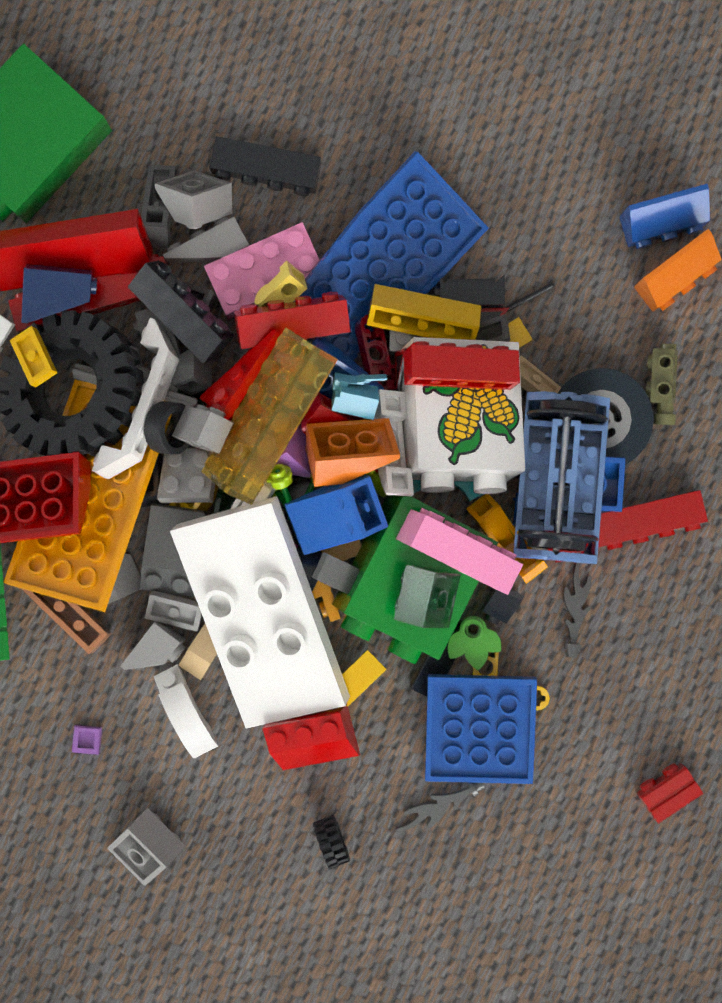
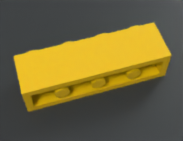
M375 284L367 325L427 338L476 340L480 327L481 306Z

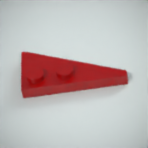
M272 330L207 389L199 399L211 407L224 412L225 416L230 418L284 337L277 331Z

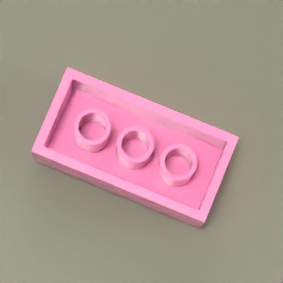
M303 222L204 266L228 320L235 317L234 311L240 310L241 306L255 304L254 300L257 292L280 272L279 267L286 260L303 273L305 278L320 261Z
M421 508L420 512L410 510L396 537L398 541L502 593L509 594L523 564L515 561L516 554L493 545L492 542L470 533L469 530L455 523L445 520L443 524L445 518L423 508Z

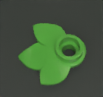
M478 616L465 618L460 625V631L454 633L448 643L450 659L458 658L465 654L467 661L476 670L484 666L489 652L497 653L501 651L500 637L495 631L488 629L485 621ZM471 624L478 626L479 631L477 634L470 633L469 627Z

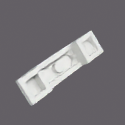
M379 389V402L374 419L389 418L400 452V459L378 468L380 481L386 495L412 497L414 495L412 469L406 468L402 421L407 417L405 392Z

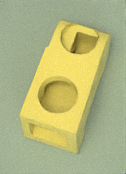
M286 260L279 267L280 272L257 292L254 300L255 304L263 307L268 306L267 303L274 300H283L284 303L293 302L295 298L299 297L307 289L304 274Z

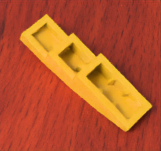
M368 649L342 673L350 695L347 706L387 670Z

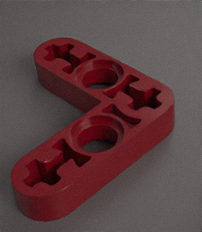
M365 315L355 325L364 371L369 375L386 374L387 378L390 376L391 380L383 384L380 381L377 382L384 387V390L396 391L395 365H391L383 328L369 326L373 328L371 332L369 329H365L364 325L367 324L368 315ZM369 339H371V340L376 339V340L371 341V342H369V343L367 342V340H369ZM370 347H374L379 351V360H374L370 357Z

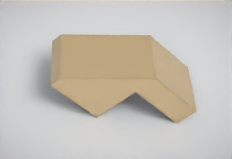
M206 624L203 625L178 665L200 680L217 656Z

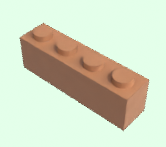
M22 589L88 654L94 653L112 634L86 607Z

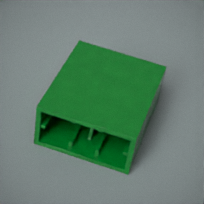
M24 43L0 68V220L4 222L14 212L27 224L112 132V129L100 112Z
M387 495L381 507L388 527L365 538L352 563V566L359 569V574L349 594L338 591L332 605L346 614L340 625L344 630L366 641H370L375 629L393 637L387 648L388 651L413 664L417 663L422 652L439 660L479 581L398 541L396 537L411 509L420 512L421 508L444 517L443 524L447 520L469 530L470 533L492 542L495 546L499 542L411 496Z

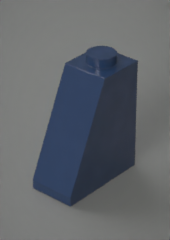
M26 264L23 277L21 323H29L90 302L91 294L96 295L97 278H92L93 270Z

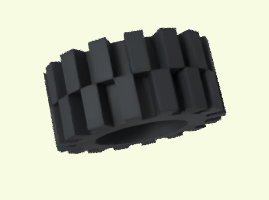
M334 815L313 822L314 832L328 868L332 869L350 862L345 840Z

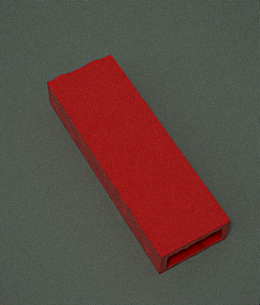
M133 209L0 231V291L23 288L24 267L26 264L93 270L92 277L141 270L145 263L152 262L153 248L139 210Z

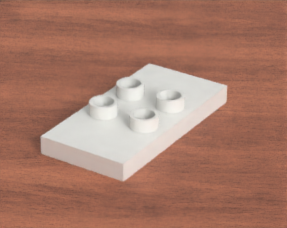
M272 497L182 522L171 529L170 533L245 728L345 706L350 695L278 497Z

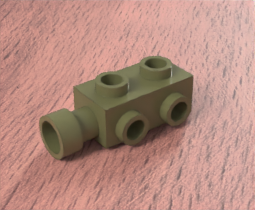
M660 344V349L653 348V355H648L647 367L648 371H652L651 381H647L646 394L650 397V403H657V414H654L655 425H675L676 414H673L677 391V344ZM667 359H670V365L668 367H665V361ZM668 385L669 392L664 394L663 388Z

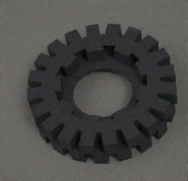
M74 310L62 311V317L53 314L42 318L44 327L33 322L27 328L33 326L38 330L55 367L69 359H81L91 365L96 375L97 386L87 407L71 416L56 414L46 401L45 386L47 380L36 388L31 386L17 356L15 359L4 356L0 369L9 374L8 377H0V393L5 395V397L0 398V413L6 415L1 421L6 430L14 434L12 438L30 451L42 456L79 452L87 459V454L95 457L100 451L101 445H105V442L115 445L124 436L118 428L121 424L130 427L132 413L128 411L130 406H138L142 394L135 390V386L144 384V374L142 370L135 367L141 363L138 352L130 347L132 345L131 341L119 332L118 329L95 315L83 311L82 314Z

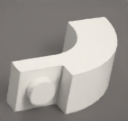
M178 664L153 676L160 692L158 695L169 720L191 756L196 758L218 747L210 725L197 707Z

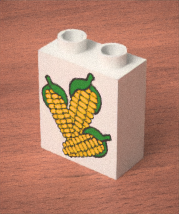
M413 337L402 348H408L417 341L429 342V345L439 346L442 343H455L456 347L479 344L483 348L488 349L496 346H508L509 350H519V342ZM403 369L401 384L402 392H405L407 417L402 421L406 468L412 469L413 480H421V491L427 493L453 491L454 481H473L474 492L479 494H496L507 491V481L525 471L521 376L520 383L511 390L404 385Z

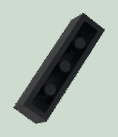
M216 136L209 168L216 178L225 181L236 178L241 179V183L249 186H257V183L267 184V188L274 191H283V188L294 190L293 193L296 195L309 196V193L316 194L322 162L319 156Z
M159 260L145 263L128 288L202 363L215 360L234 337L229 331L227 324L217 319L209 311L208 305L198 300L190 292V287L171 273L172 270L167 264Z

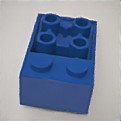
M367 474L341 485L323 486L284 504L304 555L363 539L388 527L373 482Z

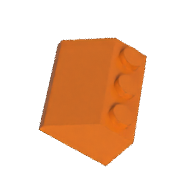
M709 229L704 231L634 286L652 312L658 308L664 311L675 302L672 298L679 292L685 295L697 286L694 280L701 275L706 279L718 270L715 264L722 259L712 232Z

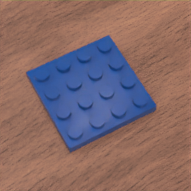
M428 674L425 781L533 784L537 677Z

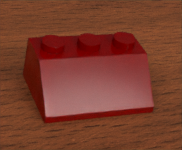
M347 703L342 707L268 723L263 727L269 754L282 770L360 756Z

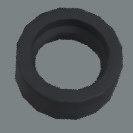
M160 401L152 406L144 424V435L150 449L157 453L179 455L187 449L189 444L173 436L167 442L165 437L167 419L172 414L174 433L184 411V404Z

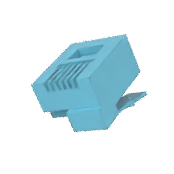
M335 372L332 411L374 420L379 402L378 387L364 383L386 380L387 375L361 374L353 376Z

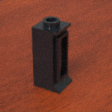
M505 274L497 282H495V278L446 279V282H443V278H440L439 286H434V296L480 305L481 308H503V305H505Z

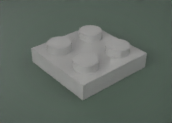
M187 448L179 455L164 454L157 499L161 503L213 502L220 454L200 448Z

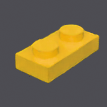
M30 326L10 340L31 386L36 388L57 374V370L44 342L35 327Z

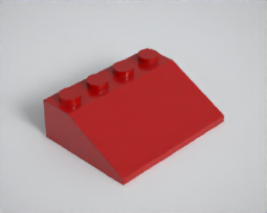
M79 452L0 462V543L81 534L91 490V462Z

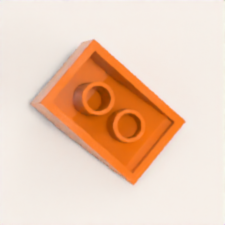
M389 418L306 424L305 450L314 487L341 485L400 459V452Z

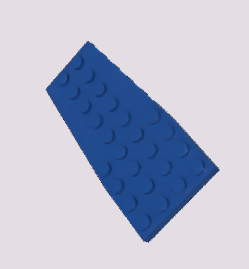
M414 151L358 211L305 278L307 289L300 296H311V299L322 298V294L327 292H338V295L342 294L347 300L350 332L322 336V338L338 347L349 358L354 360L360 351L355 325L362 317L369 314L375 284L427 294L489 228L419 152ZM367 324L364 325L365 329H369L370 332L373 331L372 327H369ZM312 338L280 343L274 352L277 360L290 370ZM369 339V340H367V342L369 343V342L374 341V340H376V339H373V340Z

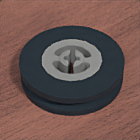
M607 368L590 369L572 377L557 393L574 392L577 395L587 394L610 398V406L616 411L618 422L614 420V415L609 410L608 429L612 431V436L607 438L606 456L625 457L626 465L633 461L646 447L653 428L652 406L644 389L627 374Z

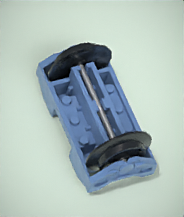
M547 391L527 392L523 433L525 471L520 474L514 541V554L517 555L516 558L597 564L610 398L587 394L577 395L574 392H561L560 394ZM523 537L527 538L528 547L553 549V551L527 549ZM560 550H566V551H584V553H583V554H580V553L559 552V551H560Z

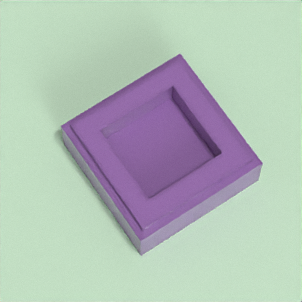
M74 725L72 752L99 755L102 727Z

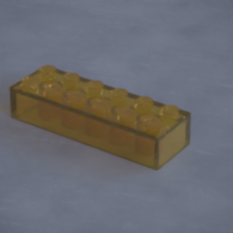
M285 327L283 333L276 340L270 355L262 364L261 370L253 384L249 386L239 408L235 410L230 421L233 425L220 454L212 452L201 472L226 494L252 505L338 359Z

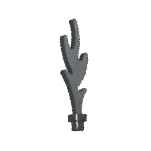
M576 563L573 571L574 594H570L568 587L563 588L565 606L574 619L573 623L568 619L564 620L570 638V644L565 643L564 649H567L566 657L577 658L578 650H581V645L576 644L581 624L591 609L589 606L583 610L581 609L589 594L592 579L591 576H587L584 586H580L579 567L581 563Z
M467 782L469 787L446 794H431V799L436 800V802L421 803L405 809V815L411 813H418V815L409 823L396 827V832L408 830L418 825L428 816L431 818L427 823V827H432L444 816L451 801L454 802V810H457L459 804L472 793L474 797L478 796L479 791L485 789L484 784Z

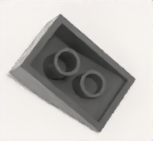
M156 503L151 504L141 569V590H154L162 593L194 597V592L170 530L179 523L204 517L206 511Z

